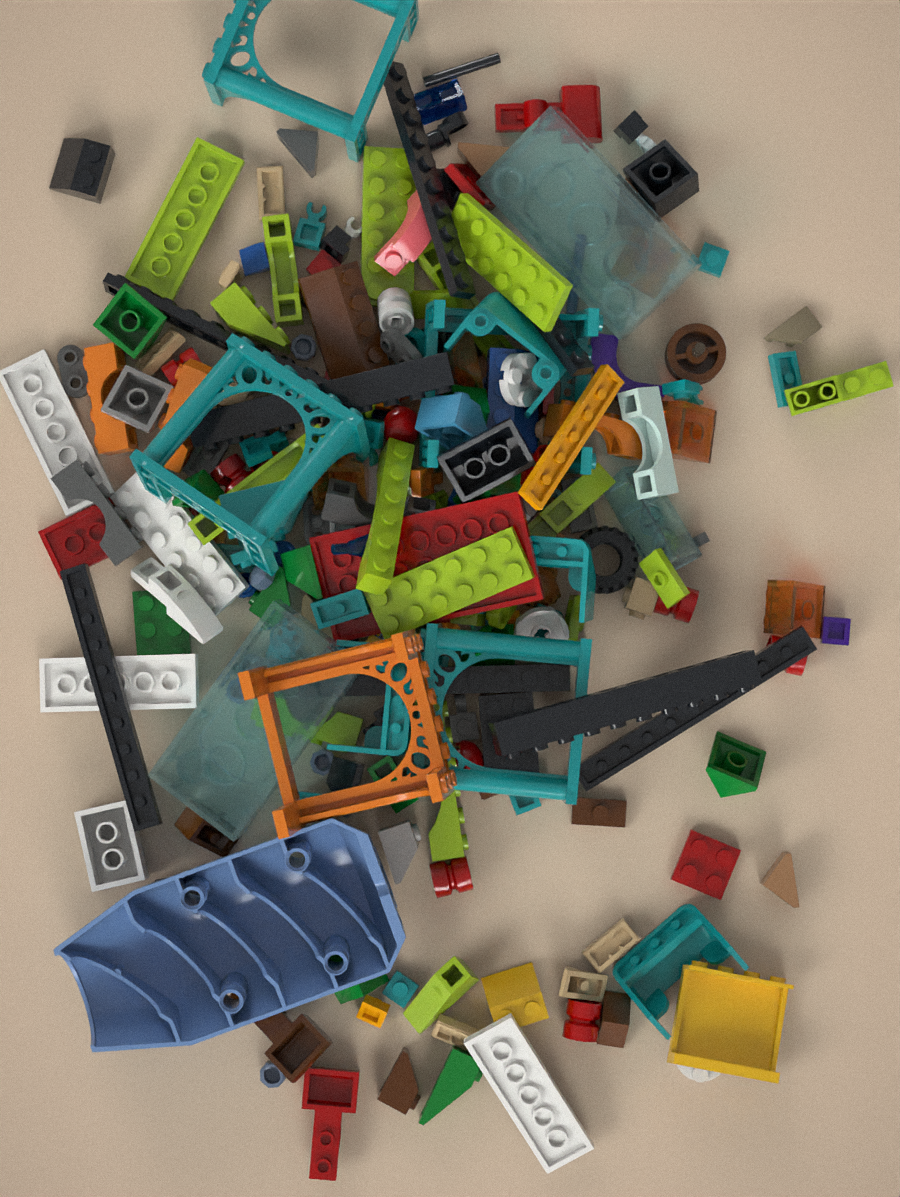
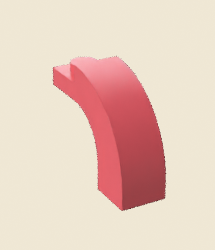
M417 190L407 200L408 211L402 225L374 256V261L394 277L409 261L414 262L432 239Z

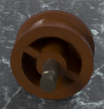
M700 323L688 324L678 329L671 337L665 350V364L672 377L677 381L686 379L699 383V385L711 381L720 372L726 360V346L721 335L712 327Z

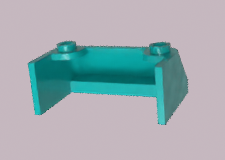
M492 292L469 313L445 343L443 352H450L467 330L475 336H485L497 325L527 350L535 354L539 360L532 369V380L543 391L526 411L524 417L529 419L567 370L531 320L500 292Z
M284 480L220 495L221 507L249 525ZM308 493L270 541L286 540L285 535L291 532L309 496ZM227 532L229 539L236 538L235 536ZM237 538L238 544L243 545V542Z
M530 535L537 566L569 568V583L573 589L581 592L579 623L593 620L596 574L589 544L577 538Z
M337 640L336 645L354 647L370 642ZM389 661L383 662L384 666L376 665V668L379 671L385 672V667ZM397 663L391 671L392 679L397 682L401 681L406 676L407 666L404 663ZM412 680L404 685V690L407 694L413 693V689L410 690ZM386 683L382 726L372 727L367 731L364 746L327 744V750L387 756H401L405 754L411 739V722L408 710L399 694Z
M685 904L673 912L615 964L612 974L647 1019L668 1040L671 1035L658 1020L669 1008V999L664 992L681 978L683 965H691L692 960L700 961L702 958H705L712 965H718L732 956L745 971L749 966L694 905Z

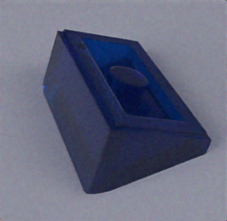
M457 79L414 94L423 126L446 118L454 113L467 110L465 96Z

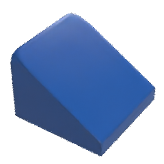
M264 242L239 250L245 277L270 271Z

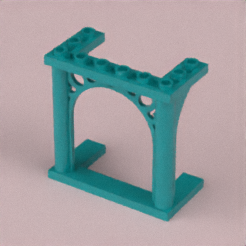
M234 0L233 3L236 5L233 12L226 15L223 23L225 31L222 38L218 37L214 43L212 52L215 54L211 63H206L202 72V78H204L203 81L212 103L222 107L227 97H236L261 104L345 139L348 159L358 163L363 148L368 141L366 124L402 40L410 41L419 20L418 0H353L395 18L354 116L285 88L271 79L263 70L256 57L254 32L260 14L272 0ZM250 13L255 14L254 19L248 18ZM241 36L247 37L245 45L236 46L242 41ZM246 52L250 55L249 61L244 65L235 66L231 63L232 57L237 53ZM251 68H255L257 70L256 76H252L248 71Z
M433 300L427 303L425 308L423 358L437 354L438 332L454 333L473 309L445 307L446 300ZM587 308L574 312V314H559L561 321L573 333L574 339L591 360L592 346L588 345V339L598 337V332H602L603 315H599L600 308ZM497 325L489 333L491 335H509ZM566 372L559 380L560 398L558 404H560L561 400L577 402L589 384L591 375L571 377ZM566 388L570 389L569 396L564 395ZM435 390L425 392L426 398L434 397ZM420 432L418 466L438 468L440 463L437 456L448 450L439 445V440H432ZM582 447L566 473L591 475V470L596 467V453H592L593 447Z
M232 333L226 340L228 346L226 353L143 452L135 449L129 458L145 490L165 504L173 495L181 499L242 541L250 562L270 576H273L279 567L269 540L334 462L351 452L366 460L371 454L364 417L358 410L352 407L348 409L342 405V402L331 393L327 395L312 380L306 379L305 381L299 377L298 373L291 366H282L276 362V358L268 351L264 350L261 352L255 348L253 342L244 336L240 338ZM236 376L238 385L235 387L229 386L234 382L232 378ZM264 376L267 378L268 381L271 380L272 382L266 385ZM261 391L283 398L297 410L305 426L306 441L303 454L296 467L248 525L164 468V465L215 405L238 393ZM286 392H290L292 395L286 396L285 394ZM309 405L310 409H313L314 411L308 413L304 410L305 406ZM324 416L330 419V423L325 427L315 428L311 426V421L316 417ZM314 435L319 436L317 443L312 440Z
M427 623V629H421L420 635L425 647L422 660L427 661L429 665L430 677H427L429 688H434L438 697L437 704H439L440 709L435 711L436 716L440 715L441 718L444 698L452 681L468 666L486 659L499 658L573 665L577 667L574 698L587 695L592 639L581 638L577 641L449 629L439 628L438 624ZM455 651H462L461 655L469 654L468 660L461 662ZM447 654L453 658L456 665L453 672H445L440 668L438 664L440 655ZM434 669L438 674L444 676L443 686L439 687L435 684V682H438V678L434 674ZM419 711L413 712L414 718H420ZM445 729L440 732L443 743L447 742L449 746L450 756L458 760V766L450 764L449 767L450 770L454 769L457 778V786H454V790L562 800L565 804L577 805L583 733L575 735V740L570 742L567 774L556 775L494 769L477 765L464 758L453 747L446 735ZM419 736L417 738L418 745L420 747L428 748V746H426L423 743V739L426 738L424 736ZM420 752L413 754V763L417 767L425 769L430 766V760L425 754ZM466 765L471 769H464V766ZM407 767V775L411 773V776L417 775Z

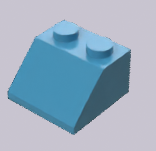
M455 392L452 395H435L431 398L422 399L415 429L432 440H439V445L450 450L487 430V426L480 405L470 399L468 394Z

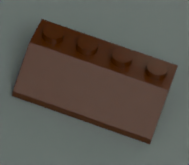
M357 261L298 279L329 379H338L390 364L387 354L380 346V331Z

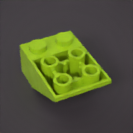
M234 282L210 302L215 312L233 333H241L250 340L285 354L291 353L288 346L291 342L288 336L279 326L275 329L271 324L274 322L271 316L262 306L256 308L254 296L244 285L239 288Z

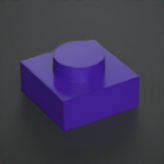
M822 617L820 643L848 646L851 619Z

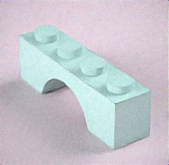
M659 386L641 387L617 393L622 420L633 426L642 444V460L638 469L633 473L637 499L655 498L678 493V484Z

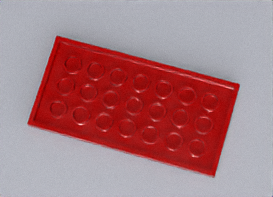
M518 491L403 516L393 577L511 526L514 527L535 575L534 578L428 623L529 603L545 598L522 498ZM371 524L309 538L323 599L356 589L359 567ZM372 610L370 614L330 626L334 643H337V640L348 641L381 634Z

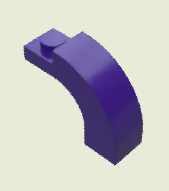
M598 333V337L590 339V345L592 346L591 362L595 366L592 370L593 376L600 365L608 364L624 381L618 393L635 388L659 386L661 400H663L665 395H663L661 385L636 382L622 373L616 357L619 336ZM616 394L614 400L619 402L618 395Z

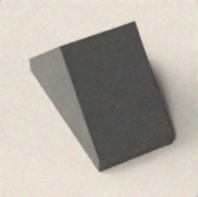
M282 128L277 130L278 139L311 178L316 176L319 148L318 132Z

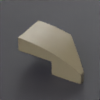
M806 306L769 333L764 339L767 342L774 340L793 347L796 343L801 344L823 326Z

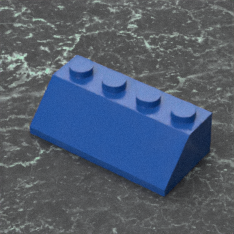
M489 348L487 350L486 393L490 413L486 424L487 429L511 417L533 454L537 449L535 426L538 422L539 406L531 417L527 419L524 415L529 407L509 405L504 400L499 386V380H504V371L500 370L505 358L512 353L531 352L520 349Z

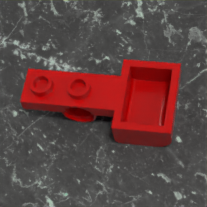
M597 85L562 86L559 91L560 102L547 103L546 100L532 99L523 103L495 104V133L561 131L562 144L601 143L603 137L600 87Z
M311 1066L304 1074L301 1109L315 1110L309 1179L336 1181L342 1112L356 1114L359 1070Z

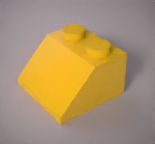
M532 962L481 977L493 1022L510 1013L520 1027L549 1018Z

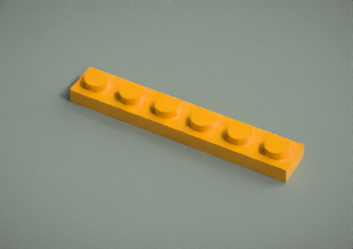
M608 364L600 365L518 491V494L535 510H542L622 387L624 381Z

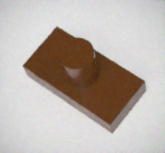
M577 797V805H572L571 824L625 828L627 800Z

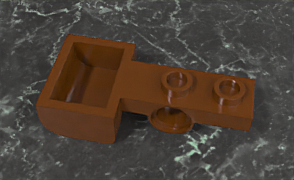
M235 993L229 995L232 999H239ZM286 1011L254 1022L273 1043L264 1054L291 1083H296L333 1043L329 1036L308 1015L302 1013L294 1022L286 1015Z

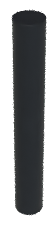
M498 53L422 77L424 85L429 87L501 63Z

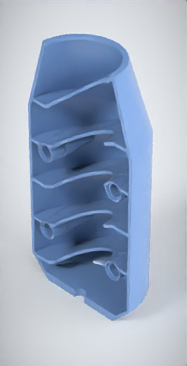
M331 817L303 827L290 837L283 839L276 837L134 889L54 948L53 951L55 956L60 955L65 960L79 987L88 1015L92 1052L194 1045L390 972L405 941L406 934L401 917L397 911V904L390 883L370 835ZM293 852H301L304 857L296 858L291 856ZM189 890H195V891H197L200 895H193V894L189 893L188 891H189ZM336 954L340 955L343 960L335 962L329 957ZM235 993L239 999H232L227 994Z

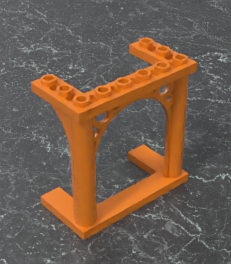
M415 629L393 634L391 638L269 668L265 665L238 673L244 701L253 698L258 699L284 804L272 811L278 839L292 836L308 823L423 796H431L432 803L444 801L455 791L454 786H457V778L454 769H449L447 759L451 758L447 742L443 743L440 732L444 731L441 716H436L434 705L437 704L434 688H429L427 677H430V669L427 661L422 660L420 650H424L423 641L420 633L416 634ZM389 661L385 667V673H380L376 665L384 666L383 662ZM397 663H404L407 666L406 676L401 681H394L391 677L393 667ZM347 674L373 676L391 686L405 703L411 722L409 747L397 768L386 777L375 782L300 799L274 692ZM412 680L410 690L413 689V693L407 694L404 690V685ZM419 711L420 718H414L413 712ZM419 736H424L426 738L423 739V743L426 746H428V748L420 747L418 745L417 738ZM416 752L425 754L430 760V766L425 769L417 767L412 761V755ZM404 767H408L417 775L411 776V773H409L407 776H403Z

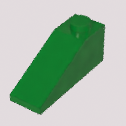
M454 1045L452 1046L419 1117V1124L425 1125L470 1089L474 1081H480L483 1073L470 1052Z

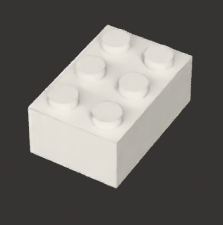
M125 800L74 812L92 892L149 878L140 832H134Z

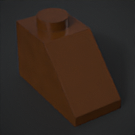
M191 803L187 805L174 823V826L189 841L221 857L227 856L241 837L214 816Z
M403 1047L378 1093L377 1100L406 1115L409 1108L412 1110L416 1108L421 1095L417 1094L419 1084L409 1050Z

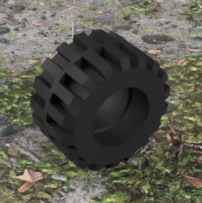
M608 526L594 527L579 538L586 541L591 550L602 544L612 546L620 557V565L615 573L609 576L596 574L595 594H611L619 591L628 585L636 574L635 572L639 565V554L635 548L636 544L633 540L631 541L626 532H621L619 528Z

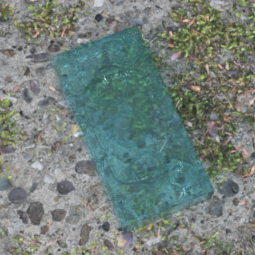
M550 106L475 183L543 258L573 284L572 289L588 307L600 308L599 315H603V323L619 340L626 339L703 264L558 107Z
M273 600L147 776L233 842L239 839L279 784L258 699L253 698L244 701L238 673L265 665L269 668L346 648L336 645L337 642L318 629V627L282 600ZM359 674L342 675L274 692L292 766Z

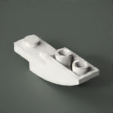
M150 557L131 569V577L167 607V615L199 642L204 644L223 631V626L208 604L170 564L163 567L154 558Z

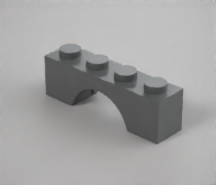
M77 459L50 479L66 500L86 499L99 507L106 523L105 534L99 545L112 563L118 566L144 547L141 543L144 538L135 526L130 528L125 522V519L128 517L119 505L114 507L109 497L112 495L103 483L98 485L92 477L96 473L87 461L82 463L81 460Z
M330 478L321 519L355 527L371 524L375 505L369 503L361 496L357 484ZM409 495L406 498L403 516L434 510L436 500Z

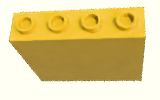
M692 960L691 965H683L667 1063L779 1084L780 1073L775 1071L788 989H794V985L785 984L786 978L770 976L769 980L759 979L760 973L744 971L743 975L733 974L734 968L718 966L717 970L708 969V963Z

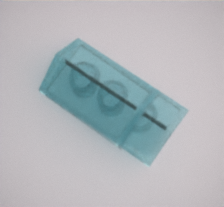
M640 465L623 467L613 477L616 483L604 493V496L615 512V516L622 528L629 535L628 537L631 541L633 540L636 544L635 548L640 558L643 560L655 549L662 548L674 569L677 570L701 557L702 553L668 496L638 500L633 473Z

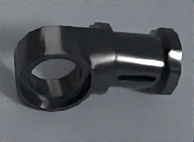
M463 111L448 116L442 121V124L437 125V129L426 134L431 152L443 146H451L449 135L465 128L469 124Z

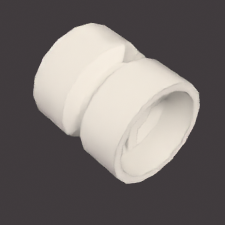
M397 287L384 290L377 300L381 330L384 332L395 327L404 335L408 334L414 325L412 302L409 293Z

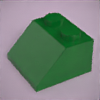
M124 283L94 322L93 326L133 359H140L158 338L168 317L131 286Z

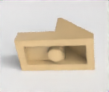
M566 966L559 996L603 1002L608 975Z

